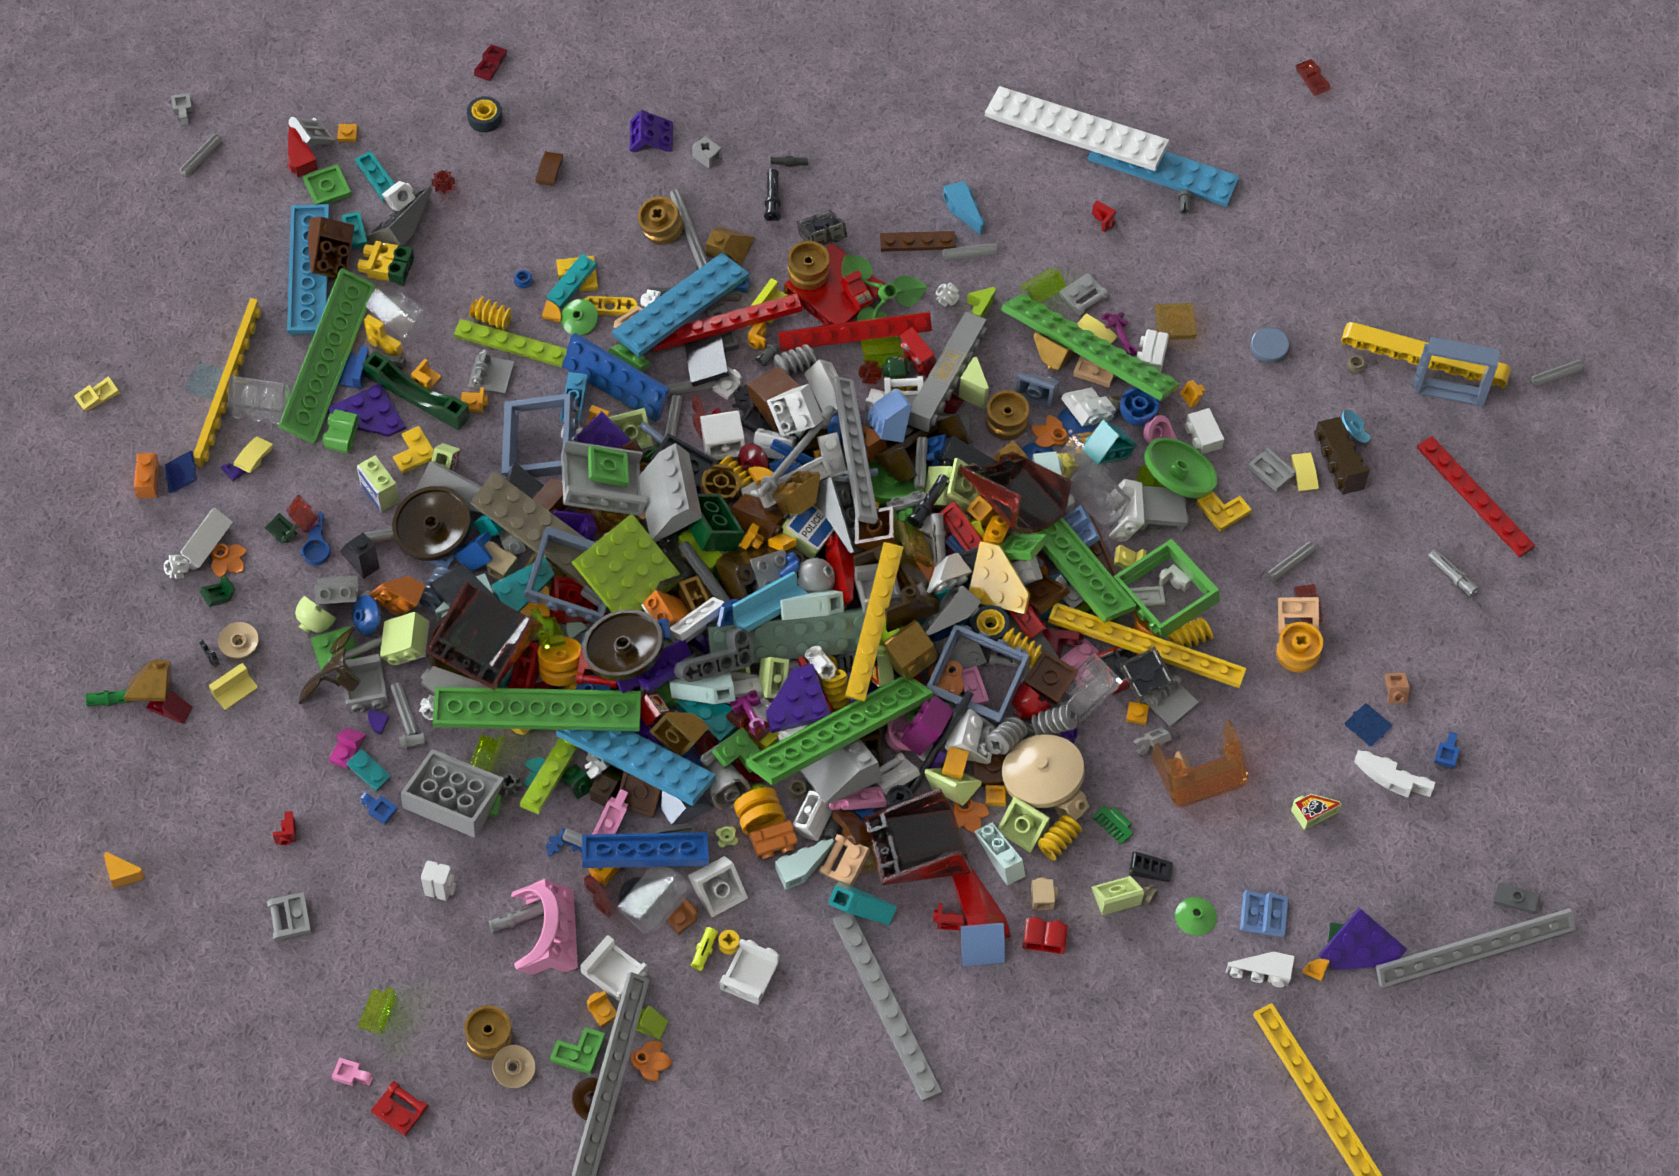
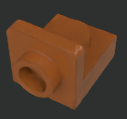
M683 899L681 906L666 916L665 920L679 935L698 921V909L692 902L689 903L686 899Z

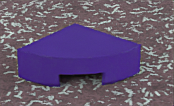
M227 463L221 466V469L232 481L246 473V471L234 466V464Z
M369 709V724L376 733L382 735L389 715Z
M940 751L929 769L939 768L947 754Z

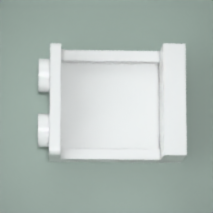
M1124 479L1107 497L1108 505L1118 506V526L1109 534V538L1119 542L1128 541L1144 524L1142 482Z
M609 935L604 938L580 965L583 975L619 1002L627 973L633 972L645 978L648 975L647 965L644 962L642 964L638 963L618 948L614 943V939Z
M741 939L739 949L726 975H723L720 980V989L759 1005L779 964L780 955L771 948L765 949L758 946L752 940L745 941Z

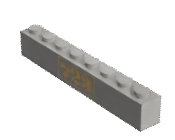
M968 312L964 313L913 402L907 425L926 432L930 430L931 426L936 425L939 417L938 414L943 412L946 405L945 401L950 400L953 387L956 388L958 386L959 376L965 372L966 364L971 362L974 355L973 351L978 350L981 342L980 339H984L988 328L985 325L987 319Z

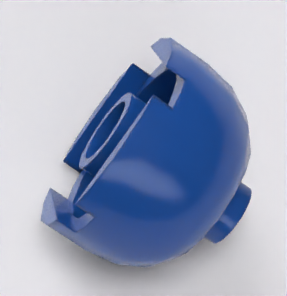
M1137 387L1131 388L1124 392L1122 396L1120 413L1128 424L1140 427L1145 426L1147 422L1155 418L1158 412L1159 400Z

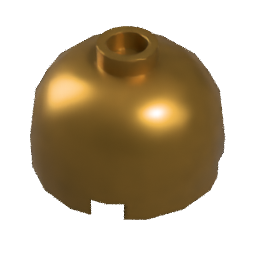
M715 464L703 473L701 479L702 493L721 494L725 502L729 503L739 492L741 485L740 476L730 466Z

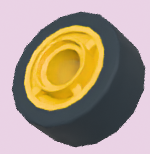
M481 96L472 100L467 107L469 125L479 132L494 131L502 122L500 103L489 96Z
M983 606L973 616L971 628L977 634L984 632L990 635V639L997 642L1010 629L1009 616L999 606ZM993 623L996 626L993 628H988L986 624Z

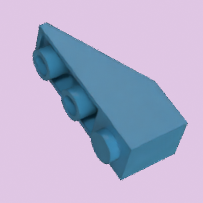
M965 181L944 186L943 197L949 211L979 235L983 234L985 221L983 216L980 217L978 213L979 207L977 202H974L972 199L971 188L967 187Z
M568 372L565 394L570 393L577 400V406L579 407L577 420L580 423L588 391V374ZM564 406L562 407L560 422H564Z

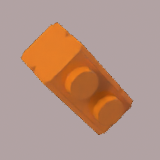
M138 453L134 479L136 497L157 498L160 467L157 454Z
M790 820L750 832L749 834L756 857H762L763 860L774 857V852L780 850L782 854L793 851V846L798 844Z

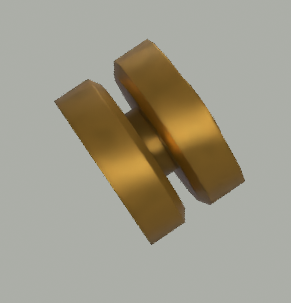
M652 197L645 201L639 209L638 222L647 239L659 245L670 244L682 234L684 228L683 218L674 201L668 197Z
M803 241L794 245L788 253V278L790 282L802 290H814L824 285L829 277V253L827 249L815 241Z
M1011 390L995 393L987 403L986 427L988 432L1001 440H1013L1024 434L1029 417V404L1026 398L1020 393Z
M491 1005L478 1007L465 1020L464 1032L467 1047L479 1059L493 1060L500 1049L512 1045L513 1033L510 1018L499 1007Z

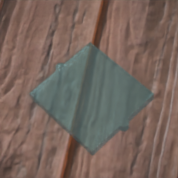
M198 363L184 390L195 393L197 396L213 399L224 370L215 368V366L211 367Z

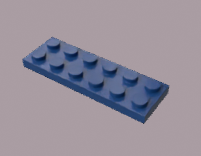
M574 333L571 335L562 367L572 373L588 374V382L634 410L645 408L647 418L657 422L661 418L670 388L579 334Z
M707 832L582 835V868L709 866Z

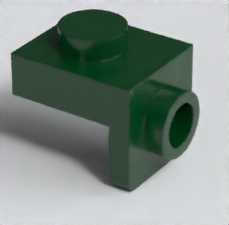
M278 513L264 528L279 542L283 543L286 540L290 542L298 534L295 530L299 526L297 524L293 526L283 515Z
M225 575L222 576L219 583L202 587L200 593L208 606L212 607L231 601L235 588Z
M576 764L567 768L560 778L572 790L576 799H580L589 793L592 787L588 774Z

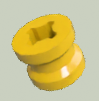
M725 930L720 934L719 949L722 953L732 955L738 951L740 939L737 932Z

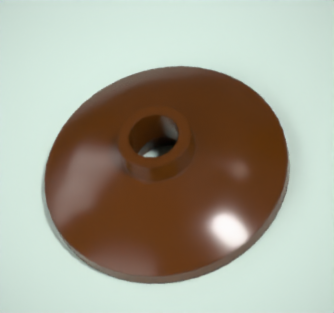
M597 1078L581 1080L576 1084L572 1092L573 1108L578 1116L584 1120L588 1118L598 1082ZM587 1097L591 1099L590 1104L587 1103Z

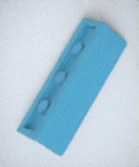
M793 571L732 605L733 624L749 632L781 614L780 600L808 594V592L797 586V573Z

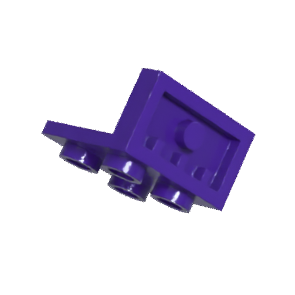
M640 110L630 121L629 151L638 152L641 147L647 144L663 151L671 152L673 150V122Z
M558 510L553 512V515L584 538L593 541L596 531L593 515Z

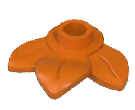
M1052 415L1047 416L1046 425L1031 426L1032 433L1037 437L1035 444L1038 446L1063 445L1068 440V433L1062 428V422Z
M222 543L216 544L211 551L213 559L211 567L215 575L222 578L227 571L232 573L243 572L244 564L240 557L244 556L247 550L238 544L230 546ZM219 552L225 553L221 556L218 555Z
M949 661L937 687L959 696L964 687V682L961 678L963 674L962 665L957 661ZM937 664L933 665L928 670L927 674L930 677L932 676ZM951 667L956 668L954 674L949 673Z
M971 798L965 803L968 806L967 809H962L960 804L954 802V811L950 814L949 818L951 828L954 831L964 827L968 831L975 833V830L981 828L980 818L989 816L987 807L982 803L973 802Z
M646 1042L642 1049H636L630 1055L632 1067L640 1070L646 1080L657 1082L659 1079L658 1071L666 1070L672 1065L670 1057L661 1052L662 1042ZM638 1056H642L644 1061H640Z

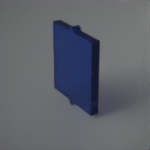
M189 451L165 464L167 476L165 480L168 483L169 493L176 492L197 480V464L194 461L193 451Z
M1367 703L1359 710L1354 711L1353 715L1344 723L1347 728L1370 747L1379 738H1383L1384 734L1393 726Z

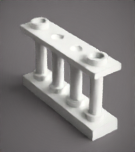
M820 456L805 465L800 464L801 467L780 477L777 485L791 479L790 476L797 471L819 472L820 480L831 475L825 457ZM755 482L739 489L741 496L746 493L760 499L764 508L776 504L771 495L773 492H767L764 497L758 496V491L762 486H757Z

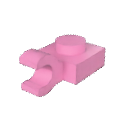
M339 1058L332 1074L334 1081L353 1086L355 1080L370 1086L373 1080L371 1073L360 1070L361 1066L359 1063Z

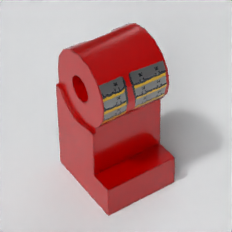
M859 270L843 277L841 285L857 310L873 304L872 296L866 289L867 287L862 280Z

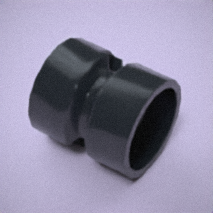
M896 785L890 788L887 793L886 813L895 821L906 820L912 813L913 793L904 785Z

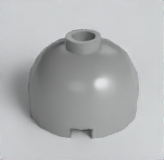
M811 558L800 563L799 570L797 571L799 572L797 583L800 588L808 592V594L832 590L835 584V574L832 566L827 561L820 558Z

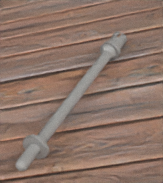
M829 405L821 413L823 420L809 430L771 477H763L761 480L762 487L758 491L759 497H764L767 492H774L776 490L778 479L821 428L825 429L830 425L831 419L837 414L833 406Z

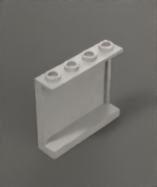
M565 441L561 453L564 505L641 516L646 504V496L641 495L638 480L640 460L643 453ZM590 445L628 454L629 484L627 488L589 480L588 448Z

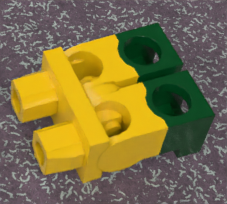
M376 241L374 245L365 244L363 256L368 257L369 260L359 259L357 267L359 272L367 273L368 278H374L379 281L386 280L404 286L415 258L413 247L389 243L382 244L380 241Z

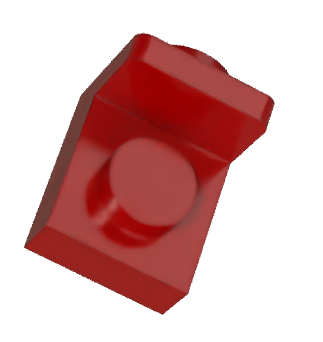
M1097 200L1093 204L1092 215L1098 221H1103L1101 231L1105 232L1108 228H1113L1116 223V210Z
M293 811L284 812L285 820H281L282 831L273 832L275 844L279 843V845L286 846L291 844V842H296V825Z
M938 903V910L934 909L933 922H937V929L961 931L963 915H958L954 912L942 914L943 903Z

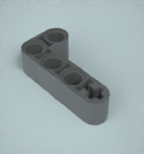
M738 627L729 628L726 632L727 649L677 663L674 668L675 676L687 682H695L750 666L754 661L750 633ZM740 633V638L737 641L736 637ZM743 653V659L740 661V655ZM725 658V663H724V665L722 666V665H721L722 659ZM707 663V668L703 671V666Z

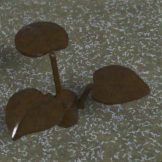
M354 627L341 634L335 640L330 649V653L335 654L321 672L311 677L304 685L300 693L299 704L313 693L323 680L334 683L338 687L342 685L349 692L355 690L361 680L352 673V670L344 661L346 649L343 647L349 641L352 632L355 631ZM334 670L338 672L336 676L338 680L324 676Z

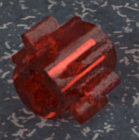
M441 170L434 173V179H431L432 186H435L436 192L442 191L445 194L446 191L453 190L452 185L455 184V179L451 176V172Z
M865 360V364L860 366L858 373L860 378L863 379V383L876 384V380L881 379L882 368L878 366V362Z

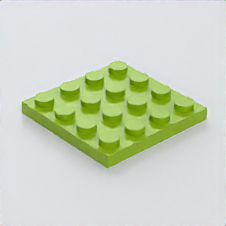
M633 514L625 518L571 562L611 612L628 609L641 611L643 609L642 604L655 590L664 592L682 577Z

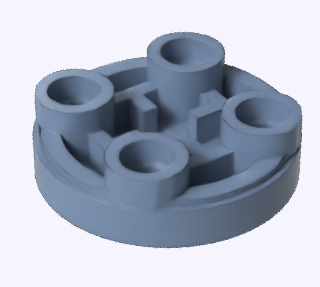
M1272 327L1262 328L1253 335L1251 350L1259 361L1269 363L1282 361L1289 350V339L1279 329Z

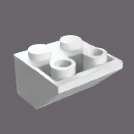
M810 384L793 388L767 400L781 437L815 427L823 420Z
M739 410L700 416L705 454L716 460L725 459L727 456L738 457L741 447L745 445Z
M967 709L964 716L960 717L947 738L945 749L948 751L949 746L969 751L968 761L989 764L992 753L987 749L985 739L996 727L972 709Z

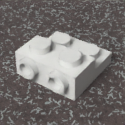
M1092 387L1064 393L1061 397L1082 427L1095 425L1102 420L1109 422L1113 419L1116 412L1110 400L1106 396L1099 397Z

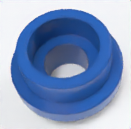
M520 270L514 276V283L519 288H527L533 282V277L527 270Z

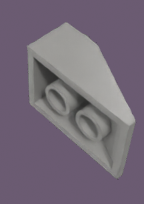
M964 586L953 587L940 601L939 612L928 617L921 627L928 636L968 617H973L979 610L978 605L981 601Z

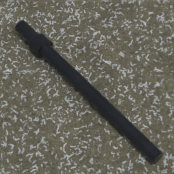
M967 690L960 703L955 705L954 713L920 767V775L914 778L908 788L912 791L913 795L925 776V769L931 767L958 720L966 713V707L974 696L972 692Z

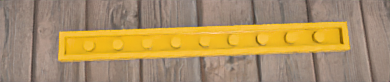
M250 298L192 456L194 466L202 468L204 462L209 460V447L215 443V431L220 429L221 414H225L227 410L226 401L228 397L232 396L233 381L236 382L238 380L239 365H243L244 351L248 350L250 346L249 337L255 333L256 318L259 319L262 310L259 307L258 299Z
M1059 603L1053 606L1048 622L1080 632L1083 635L1141 655L1153 652L1154 650L1161 662L1240 688L1246 671L1245 667L1111 621L1103 623L1097 616Z
M1273 1003L1255 1011L1253 1016L1353 1174L1355 1176H1382Z

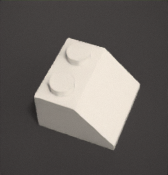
M725 856L710 863L709 866H705L688 875L694 891L711 918L748 899L733 862Z

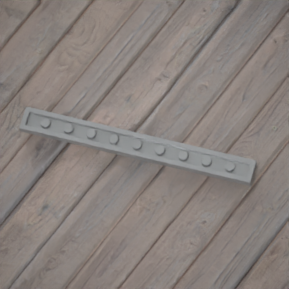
M835 376L833 387L857 521L875 524L878 520L854 381Z
M1568 908L1377 965L1378 982L1384 988L1574 931L1576 928L1573 911Z
M845 913L833 918L832 922L921 1101L924 1102L942 1094L854 915Z
M633 972L627 973L572 1176H596L650 980Z

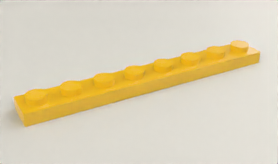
M883 543L845 694L847 698L865 702L885 623V609L889 607L903 551L902 546Z

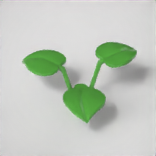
M848 254L843 259V277L859 270L864 284L878 287V295L882 299L875 307V310L871 307H865L860 310L857 315V321L887 317L884 312L878 310L886 303V300L894 297L900 305L910 307L917 303L927 290V286L923 282L906 275L897 277L893 284L882 285L881 283L868 282L867 279L872 275V266L869 261L863 257Z

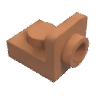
M1385 674L1388 704L1408 703L1410 687L1406 674Z

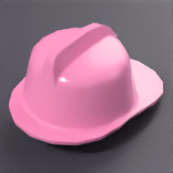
M1156 416L1152 421L1145 424L1143 436L1148 444L1157 438L1177 439L1168 418L1165 416Z
M908 713L887 723L888 729L885 733V741L893 749L894 753L911 750L900 742L904 736L902 731L908 723L913 724L906 720Z

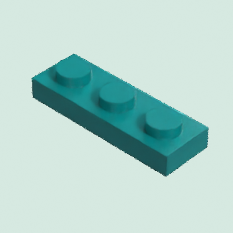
M369 151L355 158V163L383 202L385 198L382 194L391 188L394 182L372 151Z
M582 253L546 297L562 309L598 265Z

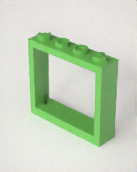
M1172 539L1113 576L1137 605L1135 610L1138 617L1143 622L1146 621L1152 633L1158 634L1161 639H1164L1221 601L1219 589ZM1171 558L1201 590L1204 596L1161 624L1128 588V585Z

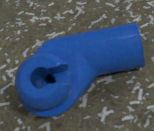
M794 552L786 555L787 567L779 572L781 578L793 571L796 573L799 570L800 559Z

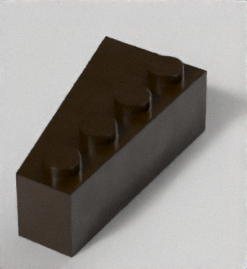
M1336 417L1319 421L1316 430H1314V436L1316 441L1321 443V454L1328 460L1327 467L1329 472L1334 474L1336 489H1340L1342 495L1364 490L1370 470L1368 466L1363 467V457L1361 454H1356V445L1354 441H1349V432L1341 418Z

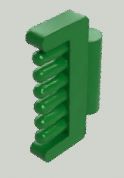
M1102 806L1092 816V819L1100 823L1101 827L1104 826V830L1110 828L1107 833L1113 832L1111 837H1115L1116 841L1119 840L1118 843L1120 845L1132 836V831L1129 829L1132 823L1115 807L1109 810L1107 807Z

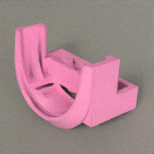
M543 879L513 891L511 897L526 900V905L541 900L544 907V925L541 936L533 950L514 963L516 970L532 975L549 968L561 972H569L578 968L574 890Z

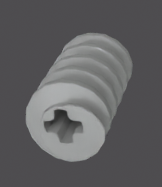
M804 344L802 348L797 347L795 351L791 349L788 353L783 352L781 356L778 354L774 356L775 368L780 367L788 375L789 370L796 374L797 367L802 372L803 365H806L809 369L811 368L810 362L813 364L817 362L813 349L807 344Z
M1067 704L1066 707H1056L1053 710L1049 709L1045 712L1041 711L1038 713V717L1034 714L1032 716L1033 730L1037 735H1053L1054 733L1058 734L1073 730L1078 723L1077 712L1072 704Z
M1015 716L1008 717L986 737L987 749L993 754L1008 753L1027 735L1026 725Z

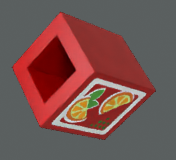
M645 693L641 696L640 717L647 726L656 725L667 712H671L658 693Z

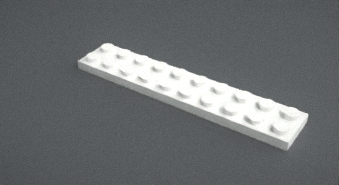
M1001 86L998 87L985 111L986 117L1153 171L1158 167L1169 145V139Z

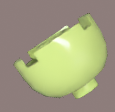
M306 596L299 601L296 607V618L301 623L299 627L307 633L310 631L322 633L328 630L336 620V617Z

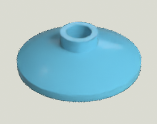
M1345 410L1342 413V420L1349 432V436H1353L1359 442L1367 443L1370 440V435L1364 430V421L1355 412Z

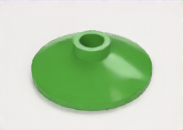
M584 299L571 301L564 307L561 313V324L572 335L577 333L583 336L590 333L598 321L596 307L590 301ZM580 313V317L575 318V315Z
M1190 897L1183 900L1177 906L1175 919L1180 929L1184 932L1199 936L1210 932L1214 928L1217 914L1212 904L1207 900L1199 897ZM1198 911L1200 915L1195 916L1193 912Z

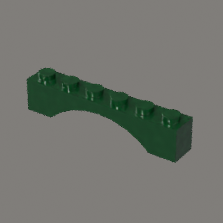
M373 351L362 364L366 378L380 384L385 389L459 431L470 418L468 404L452 395L439 394L420 385L403 373L390 359L378 352Z

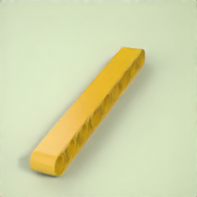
M1354 322L1346 324L1341 339L1343 345L1349 344L1354 348L1367 349L1375 354L1389 355L1390 358L1407 360L1408 363L1419 365L1424 344H1428V342ZM1431 356L1428 368L1437 371L1438 369L1443 370L1445 373L1455 376L1458 374L1464 376L1463 378L1473 381L1475 379L1481 381L1486 366ZM1498 362L1492 386L1497 385L1501 386V388L1507 386L1511 372L1510 366Z

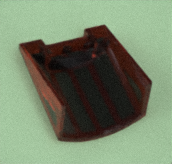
M1015 452L1000 455L999 463L981 467L972 463L960 468L961 474L1016 532L1023 534L1040 532L1052 526L1066 514L1071 480Z
M466 581L425 652L495 691L543 627V624L533 617L529 618Z
M941 788L864 817L866 828L873 844L878 863L877 868L883 886L971 873L969 858L955 814Z

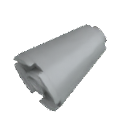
M717 759L709 766H705L706 770L716 774V780L709 788L712 803L717 809L723 810L722 807L731 805L730 809L734 808V802L740 796L752 790L749 782L731 763L723 767Z

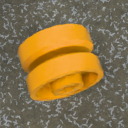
M1295 622L1287 625L1282 630L1276 647V656L1279 663L1285 669L1298 673L1310 671L1319 661L1323 649V638L1320 631L1315 626L1306 622Z
M560 636L544 641L538 648L539 674L541 679L553 686H567L575 683L581 644L573 638Z
M763 787L751 790L734 802L735 813L740 818V826L746 835H749L750 832L784 822L785 820L784 810L779 804V797L773 788Z

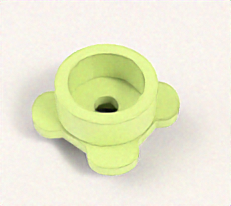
M723 827L716 830L719 847L724 848L726 845H737L738 839L735 837L736 829L734 827Z

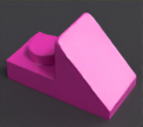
M349 727L338 733V744L332 752L329 762L348 769L347 761L358 752L367 735Z

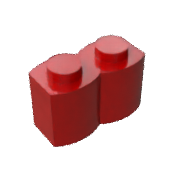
M1039 917L1026 919L1022 948L1064 954L1068 925L1059 920L1046 922Z

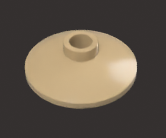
M235 622L227 625L218 637V646L221 652L227 657L234 659L249 656L255 651L259 643L256 629L244 622ZM238 641L243 642L241 645H236Z
M508 1045L496 1053L492 1063V1070L496 1080L501 1085L508 1088H520L532 1079L535 1072V1062L531 1053L524 1047ZM509 1064H514L516 1070L510 1071Z

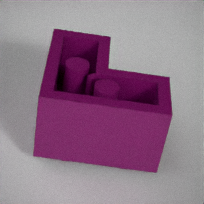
M934 696L930 701L926 699L919 708L921 713L919 712L914 717L913 724L908 723L902 731L904 736L900 742L919 756L941 735L953 713V708L937 696Z

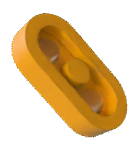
M1000 515L993 516L984 533L983 541L1000 546L1010 526L1008 519Z

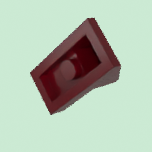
M1045 629L1042 631L1059 658L1061 657L1063 643L1068 647H1076V645L1083 644L1084 637L1080 632Z
M173 691L169 693L165 701H149L146 706L147 710L181 724H184L193 708Z

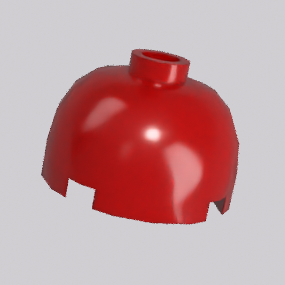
M1021 682L1011 703L1015 709L1013 713L1021 720L1024 718L1032 720L1033 714L1038 717L1039 712L1051 709V705L1045 699L1042 702L1037 692Z

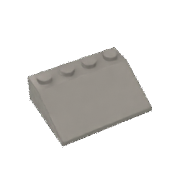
M675 443L660 451L638 476L641 495L646 496L644 511L648 531L654 542L702 518L689 453Z
M860 739L800 770L826 805L882 780L878 761Z
M432 749L402 790V808L475 838L488 818L489 812L503 785L504 778Z

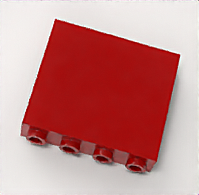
M830 243L826 247L829 253V277L824 285L814 290H802L795 287L790 280L784 283V293L787 295L798 294L801 307L824 325L851 322L860 312V310L855 308L841 285L843 279L842 262L846 254L840 247ZM873 275L867 279L868 282L885 285L882 280L875 278ZM866 285V289L870 292L874 302L879 297V288Z

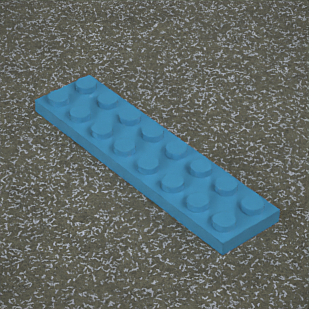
M1090 151L1088 156L1089 161L1178 191L1189 190L1193 196L1225 207L1228 206L1240 177L1166 151L1155 171Z
M329 204L291 205L288 335L315 334L327 303L328 277L311 273L308 231L310 218H329Z
M720 253L614 329L612 336L640 357L748 279L749 273L724 253Z
M556 730V736L691 806L698 801L716 780V774L632 731Z

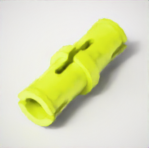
M706 927L701 942L696 946L697 951L690 965L692 968L699 971L703 970L708 955L712 954V946L718 934L717 930ZM706 942H707V946H706L705 951H704L703 956H702V955H701V954H702V951H703L704 946H705V944H706Z

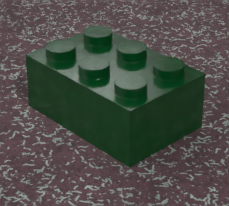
M697 494L702 518L689 524L687 527L701 550L706 552L736 551L745 533L722 495Z

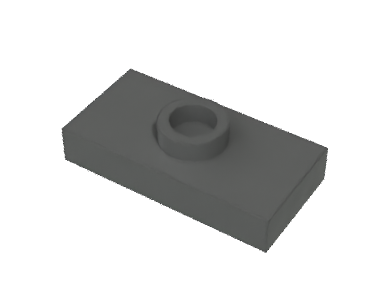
M1498 883L1493 903L1535 914L1539 893Z

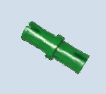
M104 690V692L86 693V706H110V704L128 703V701H124L127 690L110 692L109 690Z

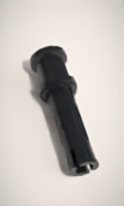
M770 169L767 172V198L764 201L766 207L764 218L767 221H778L781 218V213L779 212L781 200L778 198L779 172L776 169Z
M940 474L925 498L916 504L915 511L912 515L908 516L907 521L913 527L921 529L927 516L932 514L933 505L950 482L946 475Z

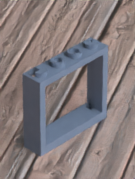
M1430 337L1429 343L1424 344L1423 353L1414 376L1413 385L1416 386L1415 393L1484 406L1498 367L1500 350ZM1431 356L1486 366L1479 387L1425 377Z
M570 393L507 401L504 403L501 473L505 477L515 462L517 463L519 412L564 406L563 447L565 441L578 442L576 429L579 427L577 420L579 407L577 406V400ZM561 461L520 465L534 478L562 474Z
M547 526L523 598H526L528 602L533 604L541 603L547 605L546 607L551 610L557 611L559 609L565 611L567 615L572 617H583L590 623L597 622L604 616L606 605L602 600L596 612L533 591L548 541L580 552H585L596 543Z
M955 624L927 688L933 692V697L937 696L942 701L954 706L962 700L963 697L937 687L960 636L1021 661L999 713L972 701L966 707L967 709H972L981 717L1000 725L1004 721L1031 658L1027 654L1028 652L1020 647L1013 649L1008 647L1009 643L998 639L996 642L990 639L991 636L984 632L977 634L972 632V628L967 625L961 624L958 626Z

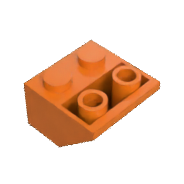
M410 576L384 582L368 595L376 600L378 606L387 608L396 616H403L417 606L426 585Z

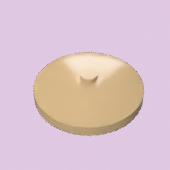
M1049 734L1032 736L1016 744L1007 754L1002 766V777L1008 793L1012 798L1016 796L1033 808H1049L1069 800L1079 790L1085 776L1084 761L1078 748L1063 737Z

